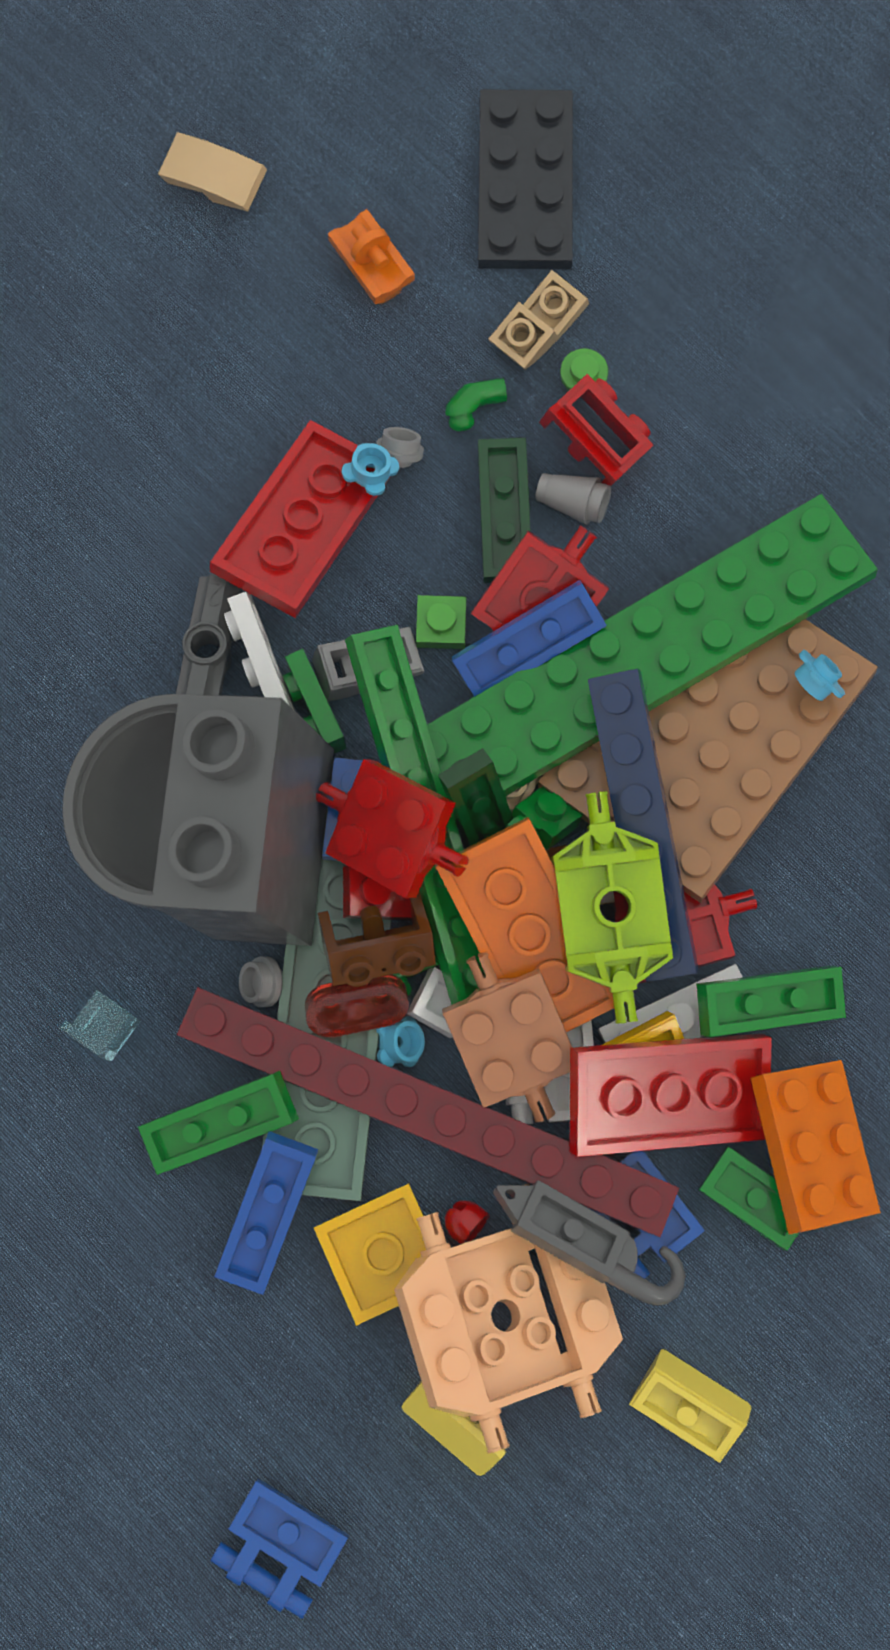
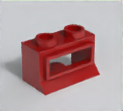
M586 374L559 401L547 410L538 423L546 429L551 423L555 422L572 440V443L567 447L570 455L579 462L587 457L606 477L601 483L612 486L653 446L652 442L648 439L651 433L641 418L635 414H630L627 417L615 404L618 399L617 395L605 380L598 378L594 381ZM580 397L630 449L623 458L610 447L572 406Z

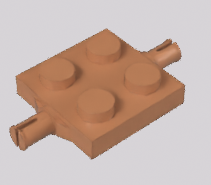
M479 953L478 957L485 974L482 973L475 956L466 961L469 964L478 988L467 999L443 1008L444 1018L483 1108L511 1096L525 1095L535 1122H543L544 1117L538 1101H540L547 1119L556 1114L544 1087L553 1079L570 1072L571 1042L540 969L517 978L498 980L488 958V953Z

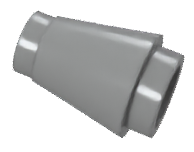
M543 473L538 482L536 501L545 503V505L586 525L590 521L601 523L608 508L611 486L601 483L600 477L550 475Z

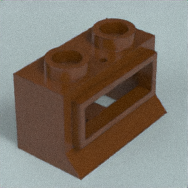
M419 892L416 898H410L413 925L384 930L379 908L368 906L360 913L363 935L335 940L328 911L318 912L324 955L326 956L333 986L343 984L363 986L373 978L396 973L411 976L421 972L425 967L436 965L432 931Z

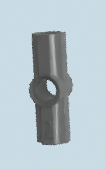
M215 574L199 578L190 627L182 639L184 656L176 694L219 696L222 694L225 674L232 663L230 649L233 639L224 613L231 611L227 598L241 594L242 589ZM206 644H214L219 647L218 652L209 658L196 656L197 650Z

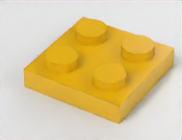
M409 1183L314 1227L356 1326L399 1306L394 1289L414 1260L421 1257L420 1252L426 1250L418 1221H416L417 1218L424 1215Z

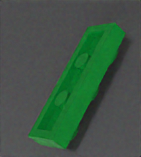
M823 966L696 984L700 1034L702 1036L715 1037L846 1017L842 967Z
M279 1070L139 1126L138 1129L155 1172L159 1175L261 1136L269 1131L292 1124L299 1117Z

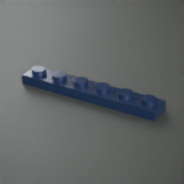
M636 668L588 679L616 827L658 843L673 958L646 977L645 980L650 982L696 974L699 972L641 670Z

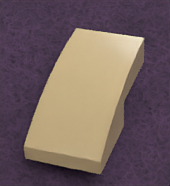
M177 132L158 175L168 184L202 192L214 203L248 212L267 169L262 164L234 151Z
M551 270L524 304L517 303L489 337V341L526 370L581 315L589 305L588 298Z

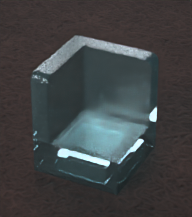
M96 990L74 1022L71 1023L65 1019L59 1028L99 1057L111 1062L141 1020Z

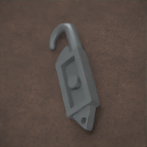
M539 1180L532 1186L498 1185L493 1190V1194L513 1223L511 1229L513 1233L601 1283L608 1282L637 1300L654 1306L669 1304L678 1298L683 1290L686 1277L683 1263L677 1254L668 1247H661L659 1253L668 1262L671 1269V1277L667 1284L657 1286L634 1273L638 1261L637 1247L634 1239L629 1235L630 1232ZM505 1193H508L511 1196V1199H508L505 1196Z

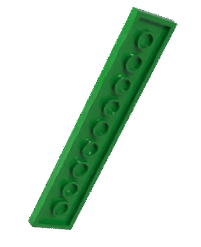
M821 493L606 619V627L537 668L514 673L427 724L441 773L444 772L455 762L467 758L483 748L494 763L506 797L599 742L588 679L636 668L640 669L648 710L651 711L874 579L878 569Z

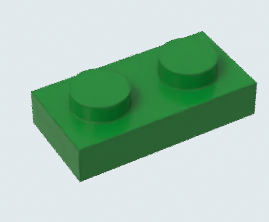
M300 649L285 656L289 672L282 675V678L293 702L303 700L309 716L303 719L334 749V754L346 749L344 736L304 650Z
M729 1146L726 1147L697 1190L783 1251H788L799 1233H788L776 1180Z

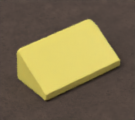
M664 1349L660 1350L629 1403L630 1406L719 1463L747 1426L751 1411V1405Z
M422 1380L402 1404V1409L408 1416L476 1475L482 1476L486 1474L506 1454V1448L493 1453H487L479 1421L472 1422L470 1416L462 1417L430 1408Z

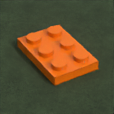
M842 1060L752 1077L751 1082L788 1233L805 1232L881 1213Z

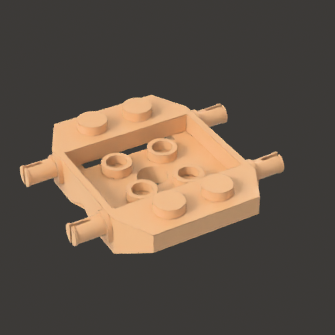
M438 1212L417 1218L416 1221H418L426 1250L420 1252L421 1257L414 1260L394 1291L429 1407L462 1417L470 1416L472 1422L479 1421L487 1453L500 1451L510 1446L500 1418L502 1407L563 1385L564 1387L572 1388L580 1418L601 1412L602 1409L599 1406L592 1384V1379H594L592 1374L600 1369L623 1340L605 1282L597 1281L511 1231L512 1228L451 1247L450 1243L446 1242ZM532 1249L536 1250L567 1351L560 1353L555 1327L550 1321L540 1290L539 1276L533 1267L528 1252ZM498 1301L504 1303L511 1312V1324L505 1332L499 1330L492 1321V1308Z

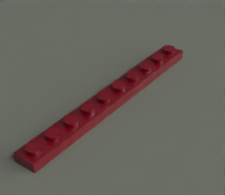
M199 987L195 991L177 1032V1036L267 1074L280 1070L283 1080L527 1183L533 1185L539 1180L589 1209L656 1237H661L679 1191V1187L605 1156L577 1157L570 1152L569 1141L487 1107L483 1108L482 1105Z

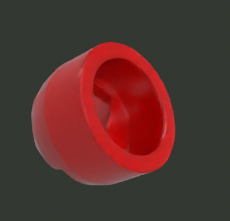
M459 1200L453 1205V1208L445 1213L446 1231L459 1244L473 1241L486 1225L490 1214L470 1200Z

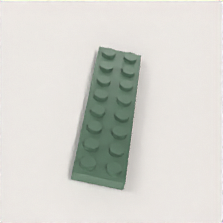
M322 857L312 946L286 944L277 1020L377 1062L379 1034L376 1031V1025L382 1016L385 976L373 978L363 986H350L348 984L333 986L326 956L324 955L318 912L328 911L335 940L360 936L363 933L361 919L343 918V867L347 865L340 861L323 860ZM383 919L384 930L391 929L392 920ZM284 1081L299 1119L292 1124L271 1132L318 1149L302 1195L362 1201L371 1117ZM268 1133L263 1134L262 1148Z

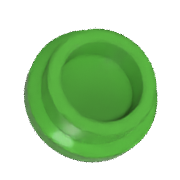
M585 348L574 350L562 362L560 376L563 385L568 390L575 386L586 374L594 381L598 378L607 381V362L601 354L594 350Z

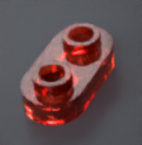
M392 974L373 978L363 986L323 984L313 989L305 1000L307 1025L314 1033L323 1037H337L391 1026L402 1020L409 1009L406 986L399 977Z

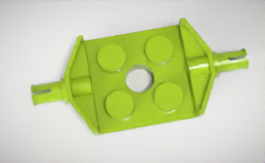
M608 791L597 793V797L596 792L585 794L590 821L588 831L553 855L551 862H554L567 959L566 972L609 987V992L613 994L615 1023L621 1024L638 1021L633 990H637L639 982L673 958L658 843L616 827L615 822L610 820ZM610 891L621 893L628 902L627 915L616 923L606 920L600 911V901Z

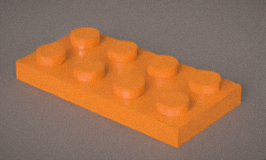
M528 817L458 852L469 859L468 865H461L466 868L462 875L457 877L435 864L479 952L488 953V958L498 980L517 978L540 969L566 1032L614 1008L613 994L609 992V987L566 972L567 959L555 868Z

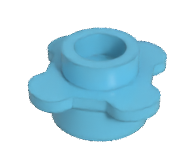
M364 443L357 446L351 463L344 464L341 473L345 481L356 482L365 487L369 495L377 496L385 491V483L389 477L398 473L399 462L396 458L391 457L384 447L374 443ZM366 468H373L375 471L368 472Z
M802 650L799 653V657L804 663L795 671V676L811 696L819 701H823L831 693L838 698H842L845 695L844 689L837 682L842 677V673L830 658L823 654L814 658L806 650Z
M410 1016L403 1017L401 1021H393L391 1017L380 1018L376 1025V1031L379 1034L378 1062L388 1067H393L395 1063H402L405 1067H413L423 1053L425 1046L424 1033L421 1027Z

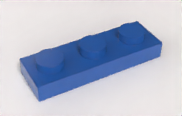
M581 580L453 655L452 661L475 697L518 671L537 668L607 625Z
M271 1131L268 1132L216 1270L215 1278L264 1295L316 1159L317 1148Z

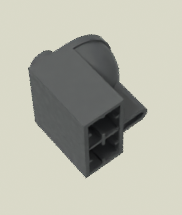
M165 694L139 700L120 709L103 721L84 742L73 761L66 780L63 796V823L69 847L82 870L106 892L136 906L158 909L215 940L312 946L328 807L316 800V793H323L318 790L324 782L330 783L334 749L282 698Z

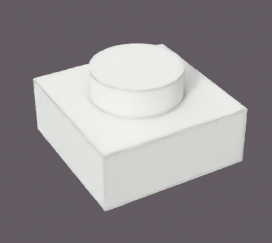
M433 967L427 971L406 1014L448 1038H452L453 1036L442 1010L450 1006L451 1002L441 970Z

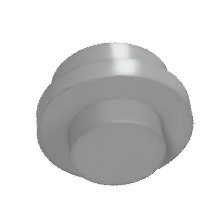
M389 427L384 429L382 438H379L376 444L384 447L391 457L397 459L399 468L410 467L412 463L418 462L423 458L424 448L420 444L421 436L413 430L402 427Z
M268 956L257 957L242 967L239 974V990L245 1001L253 1003L257 1007H271L278 1001L282 990V971L273 958Z

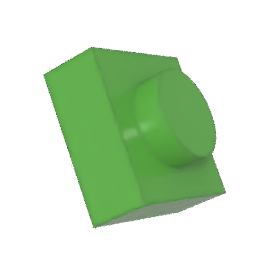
M418 595L416 647L465 649L466 596Z

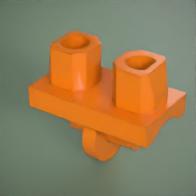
M368 209L362 211L349 224L333 229L328 233L329 242L375 305L385 303L398 295L403 287L415 281V273Z

